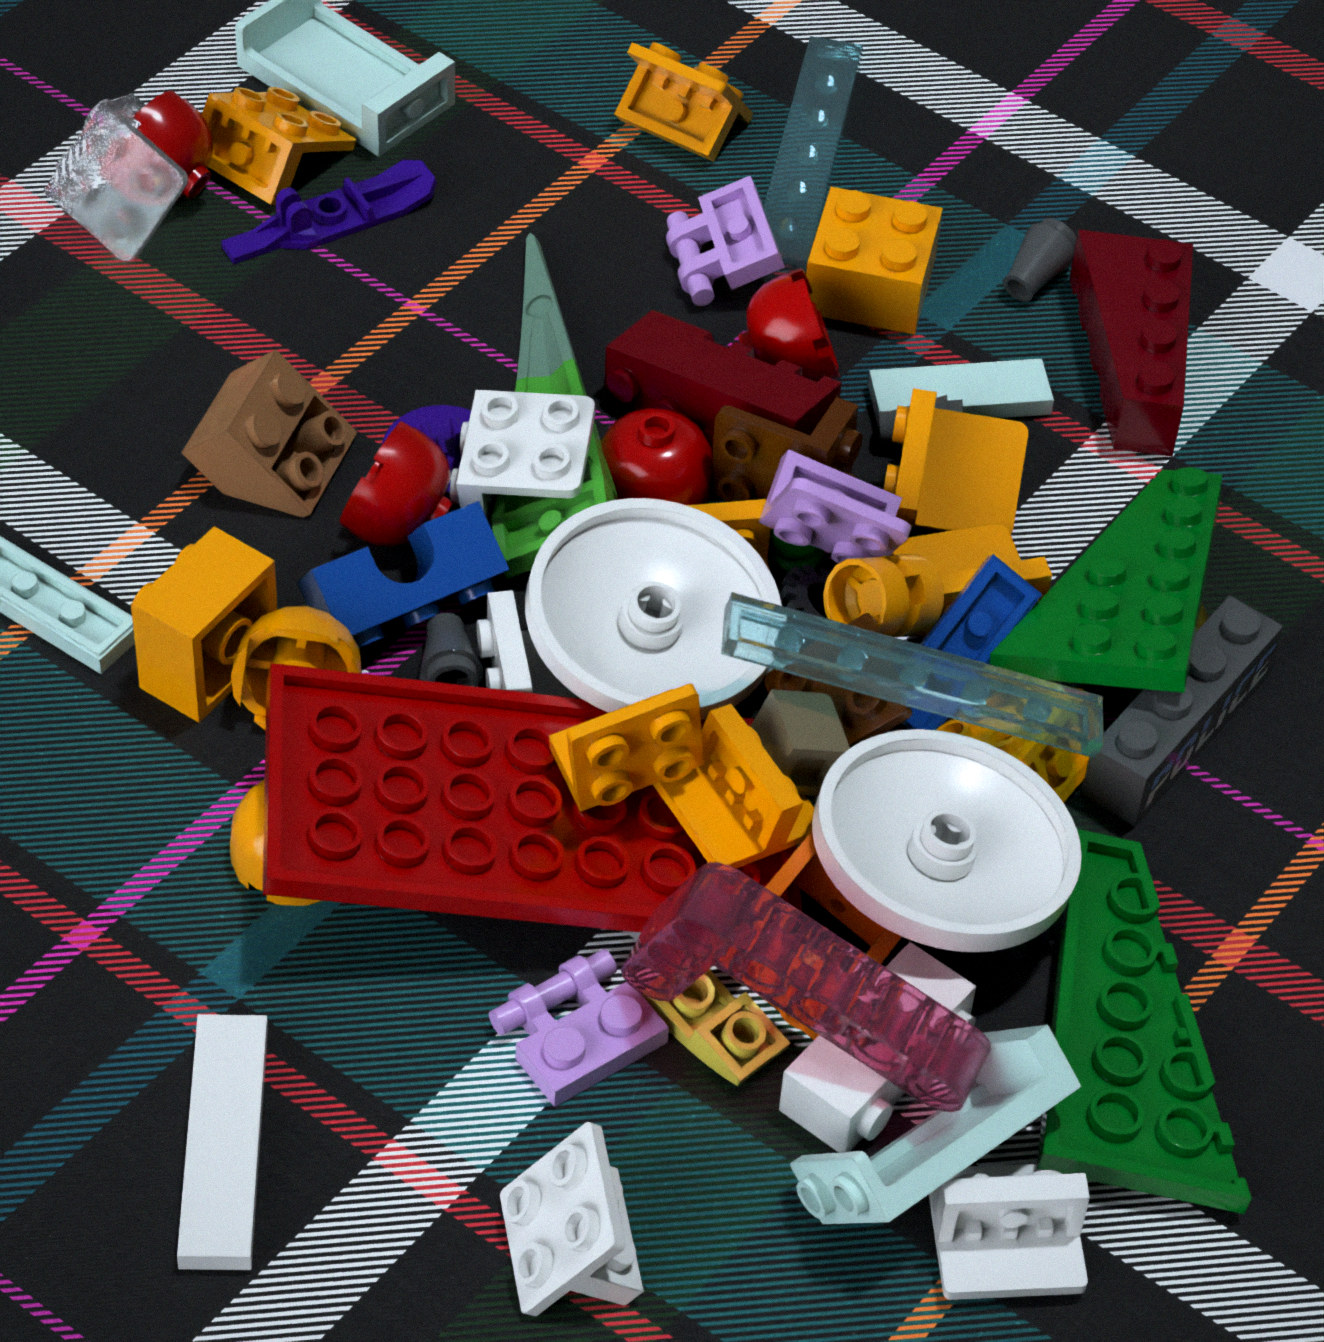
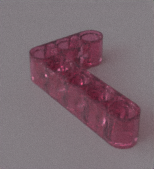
M709 862L702 865L652 912L621 968L623 978L636 991L658 1001H670L680 995L712 966H716L920 1102L940 1111L955 1112L961 1110L991 1050L990 1041L975 1026L732 866L719 862Z

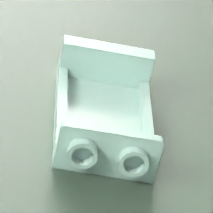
M270 0L253 12L246 14L235 25L237 66L270 87H278L294 93L300 98L298 105L308 111L322 112L338 119L341 122L340 129L356 138V143L378 157L455 104V61L438 52L419 65L325 6L321 0Z
M1040 1025L977 1033L957 1048L977 1084L870 1158L863 1151L801 1155L791 1162L790 1166L799 1181L796 1186L797 1193L805 1208L814 1217L820 1219L822 1224L890 1222L1082 1087L1049 1026Z

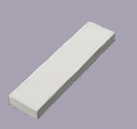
M197 1015L177 1250L178 1269H252L268 1038L267 1015Z

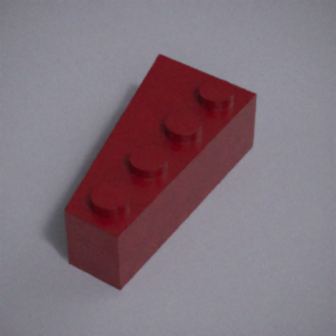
M1078 229L1069 281L1072 293L1077 294L1080 305L1078 315L1082 330H1086L1089 339V358L1092 370L1097 371L1101 385L1099 396L1113 449L1173 457L1184 408L1193 244Z
M651 310L606 346L604 389L611 392L619 401L628 403L637 410L645 408L668 409L685 415L699 426L712 448V453L715 416L724 405L736 407L811 435L836 397L840 398L842 382L827 376L822 377L818 382L803 377L801 366L785 360L779 361L775 366L756 359L754 348L738 342H734L729 347L715 343L711 332L655 310Z

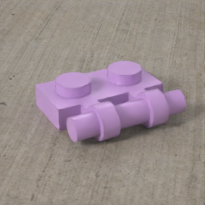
M751 176L698 197L703 211L702 214L689 219L685 212L677 211L667 217L666 222L669 231L666 235V241L670 253L679 259L680 266L677 273L682 289L691 295L695 305L704 306L712 302L714 299L712 285L718 277L725 275L733 290L785 268L758 190ZM713 240L715 248L700 253L703 244Z
M602 949L587 958L580 955L571 958L559 965V973L535 987L529 983L522 985L508 994V1002L489 1012L491 1024L499 1035L503 1036L519 1026H522L530 1035L516 1043L515 1059L554 1107L668 1043V1025L630 980L609 992H606L598 983L617 972L615 960L606 949ZM572 997L580 1008L555 1021L548 1010Z

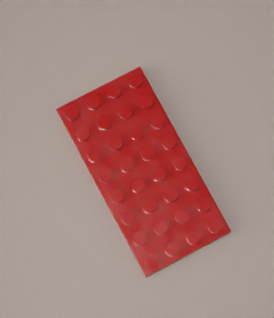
M275 663L270 665L266 684L262 895L722 941L738 919L795 852L796 846L726 873L718 874L709 865L653 785L631 792L628 797L619 803L609 806L598 805L580 812L550 750L549 735L608 713L583 699ZM742 717L747 726H751L754 719ZM706 719L701 720V731ZM791 882L758 923L789 948H798L805 933L801 891L793 882Z

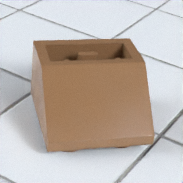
M275 349L230 373L181 453L222 494L303 518L312 513L355 438L357 431Z

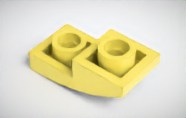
M695 952L646 987L642 993L646 1001L668 1025L669 1032L708 1067L736 1086L752 1076L790 1045L788 1039L746 992L735 998Z

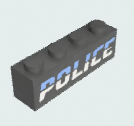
M1229 595L1196 631L1185 693L1143 689L1091 746L1081 795L1133 827H1136L1270 676L1283 625Z

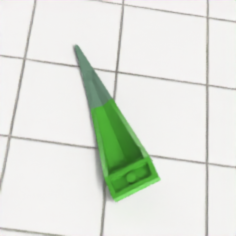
M529 233L526 238L523 314L515 392L587 396L541 245L535 235ZM595 420L582 490L578 496L574 498H551L497 494L491 518L492 531L510 569L504 573L507 579L532 569L535 557L544 541L565 520L586 508L618 498L611 472L602 451Z

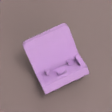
M789 449L781 457L758 522L774 529L775 536L784 542L796 546H807L810 544L831 553V558L837 564L846 559L888 556L908 539L911 525L908 522L896 517L902 497Z

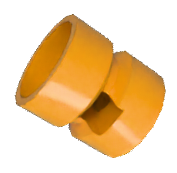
M918 554L846 559L835 565L827 577L823 591L824 610L829 623L835 631L859 616L869 613L877 620L884 639L888 637L921 635L932 629L940 618L944 605V586L939 572L933 564Z

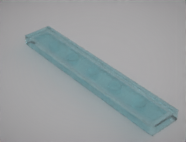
M813 36L809 38L764 203V210L785 268L778 270V272L789 273L803 268L805 273L807 271V262L820 223L862 59L863 45Z
M735 592L731 593L725 605L721 654L1092 758L1096 757L1104 744L1103 696Z

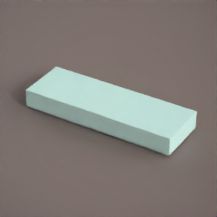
M1042 358L869 370L867 384L878 427H880L879 411L895 410L898 405L909 406L913 388L937 392L936 397L947 395L948 400L963 399L964 413L994 418L1051 415L1054 402Z
M0 536V613L99 674L104 673L135 644L133 621L130 614Z

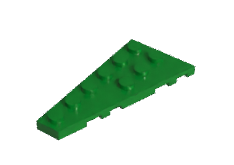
M1192 467L1177 470H1161L990 653V675L1185 693L1221 501L1223 474L1206 473L1201 469Z
M1077 829L1081 844V869L1078 881L1063 911V930L1060 939L1051 1031L1082 1087L1042 1114L1037 1169L1054 1170L1061 1174L1086 1173V1178L1090 1181L1245 1214L1252 1200L1245 1177L1239 1178L1231 1152L1235 1143L1228 1122H1222L1212 1092L1216 1082L1188 994H1182L1175 973L1178 960L1173 944L1166 943L1158 918L1161 906L1140 842Z

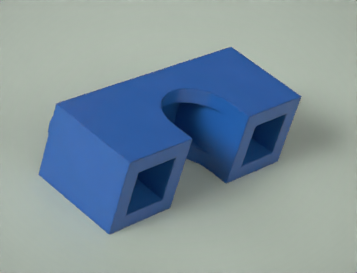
M479 501L423 523L407 536L418 564L414 582L398 583L384 576L377 568L367 546L311 569L299 579L297 585L306 605L329 613L347 627L359 650L386 638L382 631L383 627L403 620L406 629H410L440 614L437 606L440 603L458 597L461 606H465L486 597L487 593L495 592L492 581L510 569Z

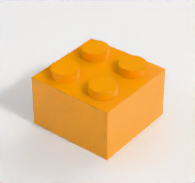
M831 186L809 255L806 276L813 290V293L810 294L811 300L815 302L817 309H820L822 317L915 335L936 259L943 208Z
M213 526L195 544L187 545L179 553L175 563L156 581L145 584L131 603L139 688L200 723L233 691L231 680L233 661L245 632L261 616L278 610L275 560Z

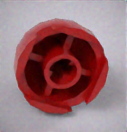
M169 90L156 96L139 110L133 118L141 125L130 138L126 137L122 132L118 135L105 157L102 168L103 176L120 193L137 203L150 206L171 204L184 195L189 199L194 198L203 190L211 178V172L207 167L213 155V138L208 124L201 113L189 101L181 98L174 91Z
M803 268L780 275L765 283L750 300L746 310L748 331L738 334L740 343L754 348L755 358L775 366L779 361L785 360L801 366L803 377L818 382L824 376L837 381L841 380L837 370L839 368L823 317L820 309L818 310L815 302L811 300L810 294L813 293V290Z
M645 408L629 412L615 421L601 439L602 451L618 495L616 500L650 498L683 505L707 504L710 500L713 490L712 448L699 426L685 415L668 409Z
M403 421L399 422L374 456L375 463L365 478L361 477L342 512L339 523L349 529L350 533L377 546L397 547L410 543L408 535L423 523L448 514L454 505L453 501L445 497L451 480L449 461L440 446L417 428L411 427Z

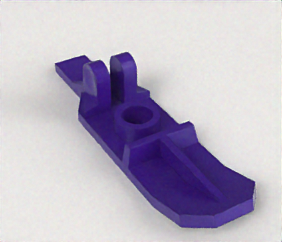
M402 160L379 175L355 184L349 177L344 178L343 188L303 202L294 188H284L276 196L275 215L251 231L222 240L221 247L233 264L280 248L308 250L406 215L432 199L437 181L422 160Z

